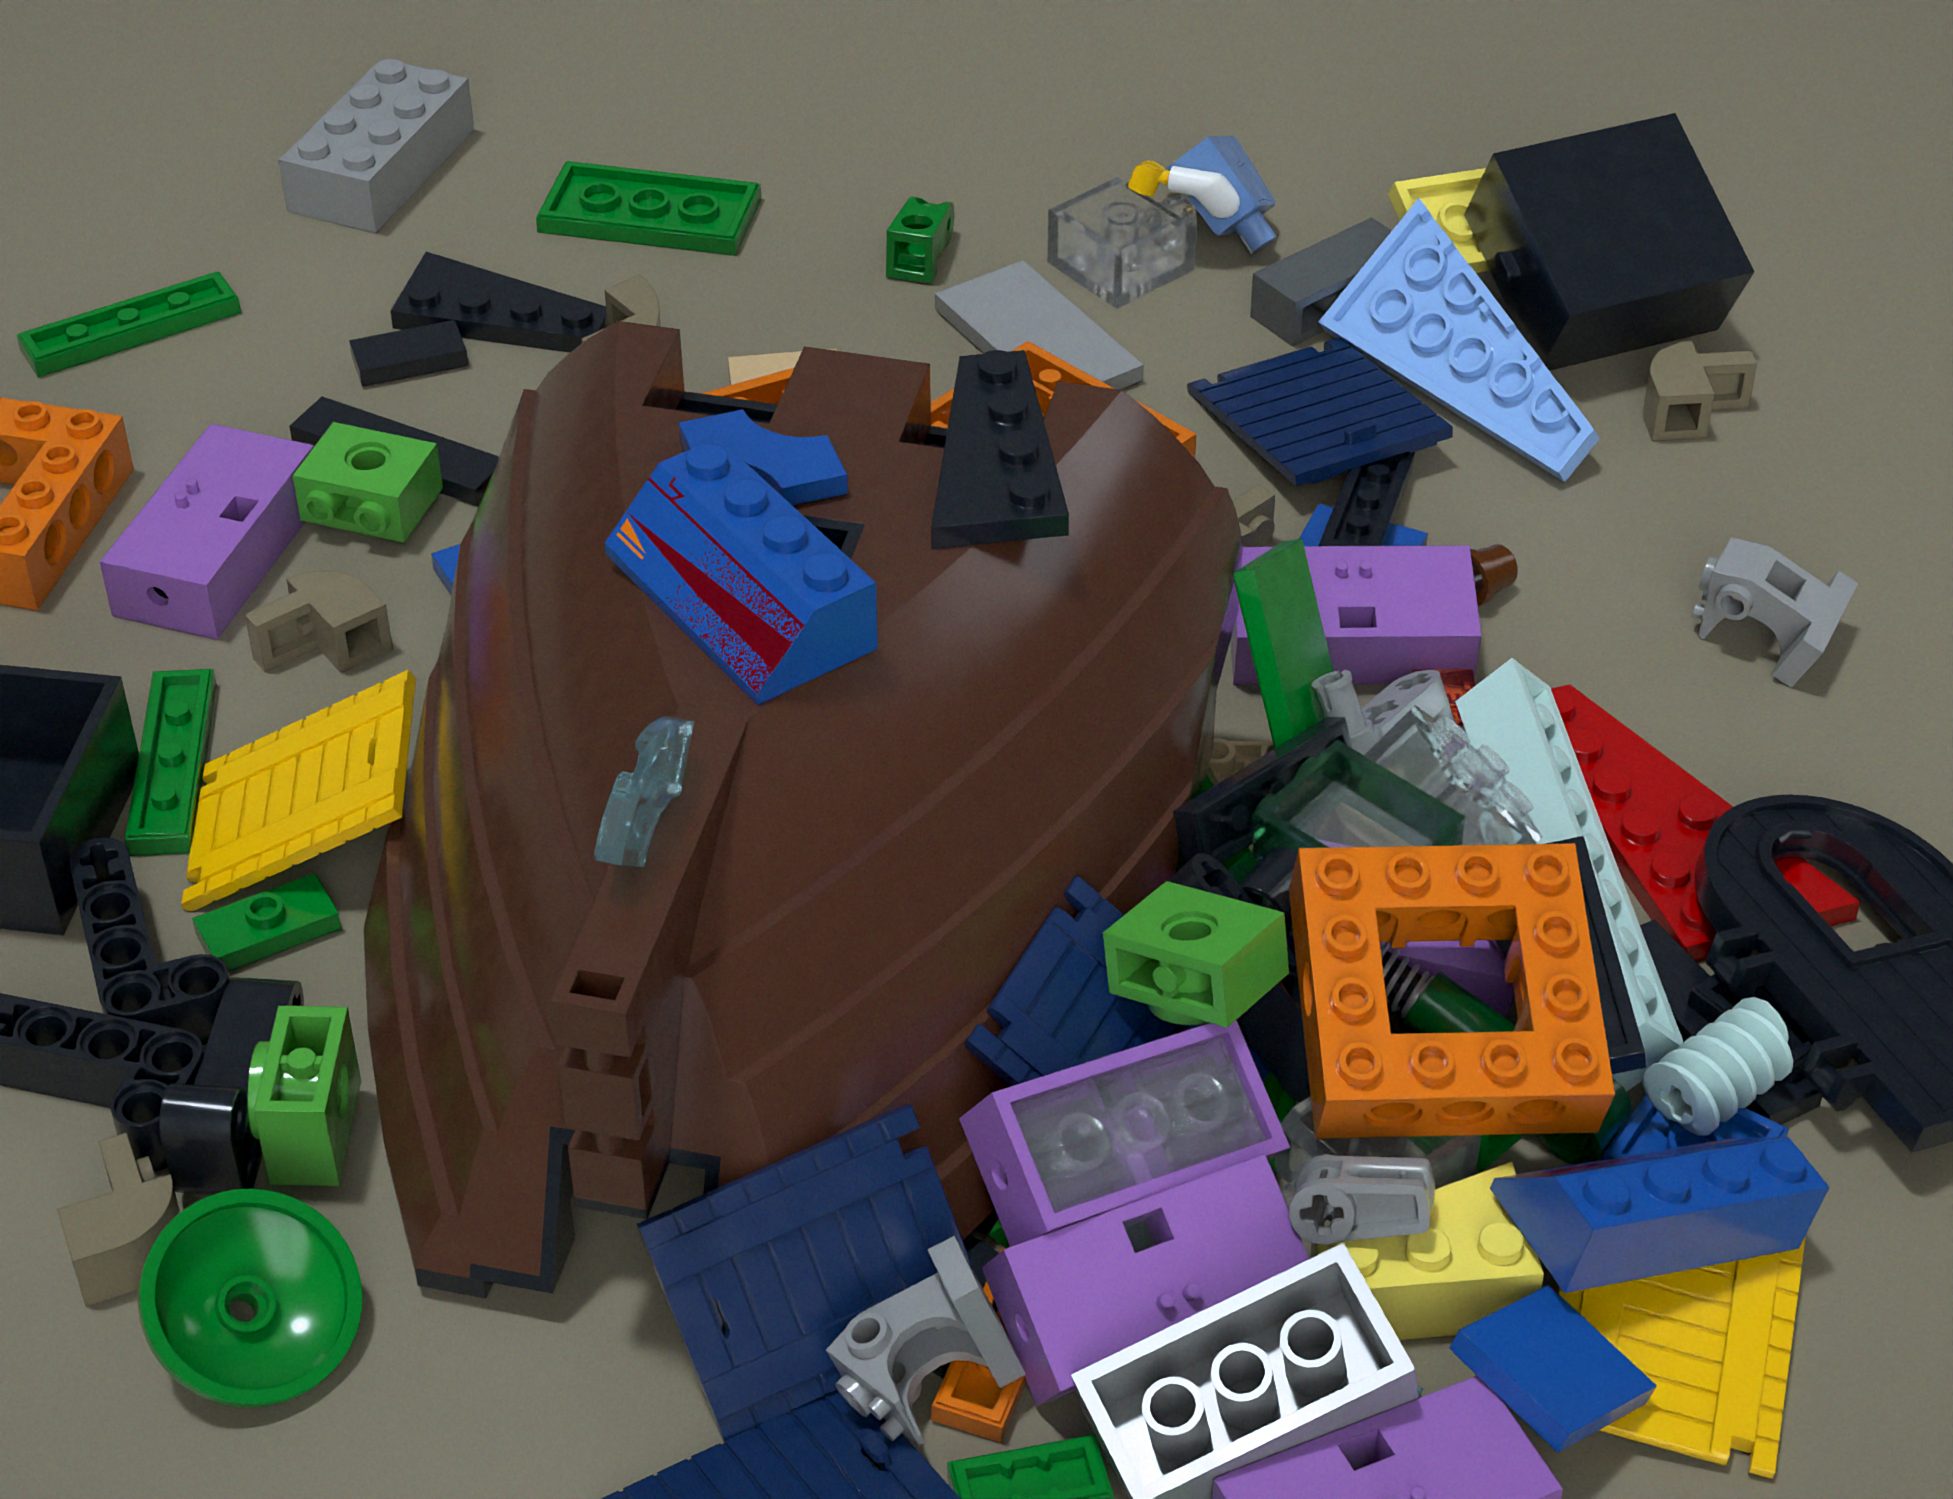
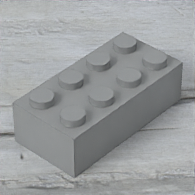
M381 58L278 159L287 212L377 233L473 132L474 121L469 79L448 74L441 69H426L404 64L397 59Z
M1344 1243L1071 1375L1082 1411L1127 1499H1212L1213 1478L1418 1399L1416 1369Z

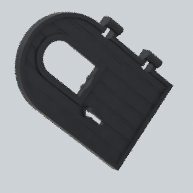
M1772 795L1745 801L1726 811L1710 829L1696 863L1694 875L1699 903L1709 922L1717 931L1706 956V964L1737 999L1749 997L1755 992L1757 987L1764 985L1814 1043L1802 1067V1074L1835 1111L1845 1110L1854 1103L1856 1098L1863 1097L1911 1153L1953 1142V863L1934 846L1904 826L1880 814L1842 801L1809 795ZM1788 857H1800L1818 861L1833 868L1853 885L1896 931L1901 939L1897 943L1876 944L1875 947L1853 951L1801 893L1785 880L1784 875L1774 862ZM1753 950H1757L1760 953L1758 955L1751 956ZM1854 1059L1858 1063V1066L1842 1069L1839 1071L1836 1070L1839 1068L1847 1067L1850 1060Z

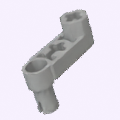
M1339 670L1320 676L1312 682V688L1317 695L1324 718L1345 717L1347 721L1357 773L1374 768L1384 759L1394 754L1405 743L1409 745L1410 749L1428 748L1449 740L1458 732L1439 671H1417L1398 678L1362 708L1352 682L1351 671L1343 670L1341 673Z

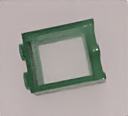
M1337 739L1317 758L1314 756L1308 758L1298 769L1295 778L1279 793H1271L1259 803L1251 822L1254 828L1252 858L1258 861L1272 848L1277 847L1291 848L1298 852L1299 848L1462 845L1466 817Z

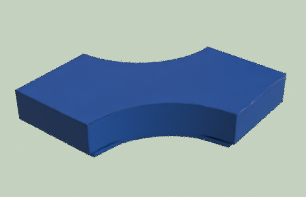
M743 409L678 423L680 443L684 452L696 445L704 444L719 437L792 506L848 493L847 473L827 435L795 437L778 434L757 425L746 415Z

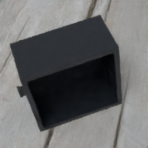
M1676 113L1493 153L1464 213L1516 328L1538 354L1549 371L1716 331L1722 325L1755 272Z
M0 665V929L64 935L78 906L69 865L70 856L74 849L83 842L94 838H110L134 787L139 751L121 676Z

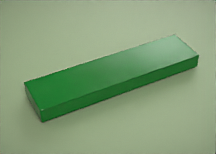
M216 271L17 334L20 351L36 376L41 377L240 314L241 308L236 293L222 274Z
M214 669L155 671L152 673L125 834V844L129 856L190 853L200 789L203 783L202 777L217 687Z

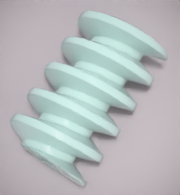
M1755 997L1742 999L1731 1010H1727L1718 1017L1714 1023L1706 1025L1696 1036L1688 1038L1678 1049L1670 1051L1659 1063L1652 1064L1644 1072L1642 1085L1648 1099L1657 1111L1667 1119L1678 1122L1686 1130L1698 1136L1711 1134L1719 1126V1122H1727L1737 1113L1738 1108H1745L1754 1101L1756 1094H1764L1774 1085V1081H1781L1792 1072L1793 1057L1787 1044L1789 1040L1787 1027L1780 1014L1768 1001Z

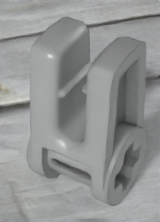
M1329 1154L1313 1157L1303 1165L1298 1174L1296 1191L1291 1199L1289 1218L1292 1227L1300 1237L1311 1243L1321 1245L1424 1233L1428 1231L1430 1225V1210L1435 1199V1181L1429 1160L1424 1158L1336 1156ZM1323 1172H1328L1326 1178H1321ZM1323 1195H1327L1328 1203H1325ZM1326 1219L1331 1220L1328 1227H1324Z

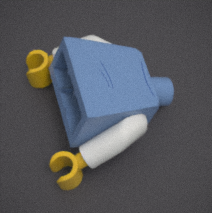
M1208 136L1180 158L1173 161L1167 167L1168 170H1165L1162 165L1155 161L1147 160L1136 166L1128 182L1129 189L1139 194L1153 197L1159 183L1168 185V192L1187 195L1217 236L1237 233L1252 255L1267 247L1277 238L1263 216L1264 213L1276 205L1275 199L1236 136Z

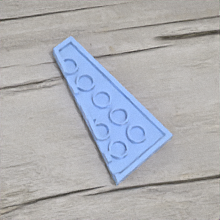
M1420 198L1416 200L1318 321L1326 333L1336 339L1342 338L1372 362L1563 482H1566L1600 440L1593 427L1562 386L1556 381L1531 345L1525 340L1513 321L1473 268L1467 263L1445 231L1439 226Z

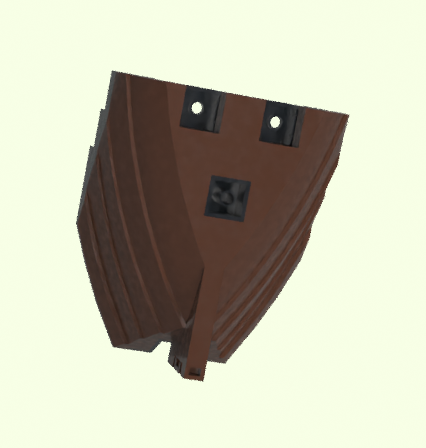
M617 321L591 336L570 352L548 372L537 390H523L497 465L475 517L460 544L447 625L438 661L429 676L414 756L404 792L402 817L393 821L387 831L363 928L368 1034L383 1141L418 1286L485 1299L493 1283L553 1294L575 1240L571 1209L573 1193L575 1207L648 1219L669 1163L705 1169L703 1194H707L711 1190L740 1179L749 1173L774 1164L776 1161L803 1149H808L812 1145L839 1133L841 1134L850 1128L873 1118L875 1119L886 1112L906 1104H912L920 1128L897 1138L902 1153L904 1154L920 1146H928L966 1249L976 1239L982 1241L991 1232L998 1220V1215L959 1118L992 1092L1011 1086L993 1072L988 1065H985L965 1047L964 1043L978 1024L985 1027L995 1037L1002 1030L1003 1027L995 1022L992 1016L987 1014L986 1010L1053 908L1064 910L1073 919L1078 914V911L1068 903L1063 894L1075 876L1082 878L1103 899H1106L1125 915L1185 865L1173 810L1201 794L1213 750L1216 692L1239 610V600L1233 575L1242 566L1241 530L1237 512L1228 489L1215 487L1200 463L1155 416L1123 390L1057 381L1044 418V424L1069 512V536L931 549V525L948 428L931 426L929 363L804 346L779 403L771 404L686 392L684 390L680 329ZM742 409L757 425L778 434L795 437L828 436L847 473L848 493L793 505V507L876 582L878 649L759 705L735 684L605 554L604 545L659 462L684 452L679 438V422Z

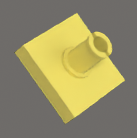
M1486 168L1394 182L1388 196L1399 221L1416 200L1420 198L1476 273L1490 271L1464 216Z

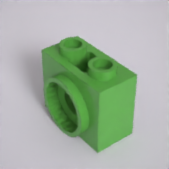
M333 422L292 475L300 521L403 543L406 542L443 489L437 443Z
M1168 881L1103 932L1109 993L1148 1004L1149 1010L1156 1017L1174 1024L1202 1025L1213 1023L1228 1028L1289 974L1284 912Z
M278 1006L270 1041H259L254 1049L248 1080V1116L252 1135L255 1139H260L270 1185L340 1186L361 1086V1075L348 1007Z

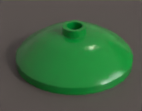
M235 1189L210 1195L193 1203L175 1216L161 1231L153 1243L141 1271L138 1285V1311L141 1327L152 1353L170 1376L182 1386L207 1400L222 1405L243 1408L268 1407L293 1400L309 1392L324 1381L339 1365L350 1349L360 1323L362 1285L358 1266L347 1242L333 1224L321 1213L308 1204L279 1192L263 1189ZM235 1301L246 1302L253 1310V1319L250 1321L237 1320L231 1314L230 1304Z

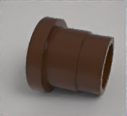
M1495 544L1478 550L1470 548L1478 606L1490 601L1494 593L1513 584L1517 578L1518 567L1516 559L1512 552L1503 545Z

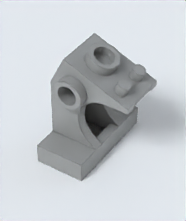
M1731 537L1719 558L1710 556L1704 567L1699 590L1704 591L1702 600L1706 602L1705 605L1696 603L1692 617L1702 620L1698 637L1703 640L1724 618L1741 620L1746 616H1751L1766 624L1775 633L1780 647V659L1771 675L1792 688L1823 654L1858 583L1838 570L1825 584L1772 547ZM1732 596L1737 597V598L1740 599L1741 601H1737V600L1733 599Z
M955 1236L927 1249L938 1273L859 1313L826 1349L842 1376L835 1383L839 1393L862 1416L867 1417L872 1413L879 1420L882 1418L887 1420L880 1429L891 1441H894L903 1433L918 1446L926 1443L914 1417L912 1404L921 1393L922 1379L941 1365L955 1360L973 1361L989 1368L999 1388L1026 1375L1002 1323ZM901 1379V1381L895 1385L894 1381Z

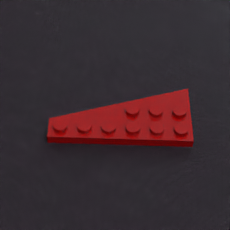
M1568 684L1552 688V694L1621 877L1651 920H1655L1696 962L1706 960L1717 931L1709 922L1699 903L1695 889V868L1710 829L1716 820L1726 811L1733 808V806L1572 685ZM1788 857L1774 862L1784 875L1785 880L1801 893L1830 926L1856 920L1860 901L1803 858Z

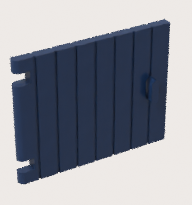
M1342 338L1325 342L1324 351L1318 352L1310 346L1217 375L1218 383L1211 384L1207 379L1203 378L1187 384L1188 392L1199 402L1201 401V404L1214 413L1225 425H1228L1239 437L1241 436V439L1250 447L1255 448L1258 454L1266 461H1269L1280 473H1283V476L1295 486L1326 480L1340 475V472L1407 451L1412 453L1435 446L1437 442L1453 437L1452 425L1439 415L1437 416V413L1427 405L1422 404L1418 398L1408 392L1398 382L1393 381V378L1383 370H1379V367L1365 358L1364 355L1354 347H1351Z
M1079 876L1073 878L1063 893L1068 903L1078 911L1076 917L1073 919L1064 910L1053 908L987 1008V1014L991 1015L994 1021L1003 1027L998 1036L995 1037L985 1027L978 1024L964 1043L965 1047L985 1065H988L993 1072L1010 1086L1202 1026L1180 1025L1164 1021L1156 1017L1149 1010L1148 1004L1109 993L1103 932L1124 915L1106 899H1103L1096 890ZM1245 1039L1261 1080L1264 1083L1270 1070ZM1105 1088L1095 1089L1103 1111L1112 1109Z
M912 1104L897 1107L875 1119L868 1120L841 1134L839 1133L812 1145L808 1149H803L776 1161L774 1164L767 1165L740 1179L711 1190L707 1194H702L673 1207L671 1210H666L636 1224L719 1433L724 1441L753 1427L755 1428L757 1425L770 1419L779 1417L793 1408L796 1409L820 1398L826 1393L837 1390L835 1383L842 1376L826 1349L859 1313L938 1273L927 1249L955 1236L974 1271L928 1146H920L903 1154L897 1140L898 1137L920 1128ZM724 1321H725V1324H726V1332H725V1334L722 1333V1331H723V1329H724Z
M838 1390L824 1394L822 1398H817L796 1409H791L790 1413L787 1412L761 1423L756 1429L753 1427L725 1440L724 1444L719 1443L691 1456L690 1460L684 1459L657 1472L658 1475L654 1476L652 1474L623 1488L621 1492L618 1490L601 1499L961 1498L902 1433L894 1441L885 1436L880 1427L887 1420L884 1418L879 1420L872 1413L867 1417L862 1416L850 1406ZM866 1456L872 1461V1463H873L879 1470H877V1469L869 1462V1460L866 1458Z

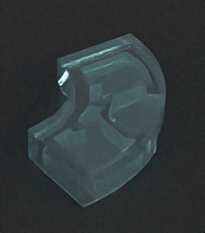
M663 716L649 724L635 741L636 750L639 751L635 770L633 773L624 771L621 774L618 773L609 796L593 855L596 856V861L621 866L644 867L650 841L660 815L669 801L681 793L695 721Z

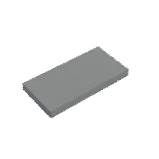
M1024 260L935 293V309L983 353L992 350L1010 352L1026 341H1029L1114 389L1121 390L1143 380L1144 365Z

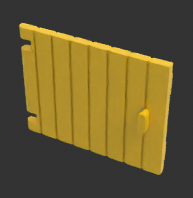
M408 669L384 680L383 683L379 682L358 692L357 695L354 694L336 702L331 707L328 706L306 716L305 720L302 718L281 728L279 732L276 730L255 740V743H248L231 751L229 755L225 754L204 765L202 779L207 785L200 789L186 872L187 880L197 884L183 890L181 906L184 910H198L213 903V900H220L239 891V888L249 887L266 879V876L271 877L291 868L293 864L297 865L319 855V852L324 853L346 843V840H353L373 831V828L377 829L402 817L416 677Z
M1804 1237L1799 1249L1568 1293H1564L1559 1286L1557 1293L1657 1385L1645 1405L1598 1431L1726 1466L1730 1457V1448L1750 1453L1748 1473L1773 1479L1776 1470L1806 1238Z

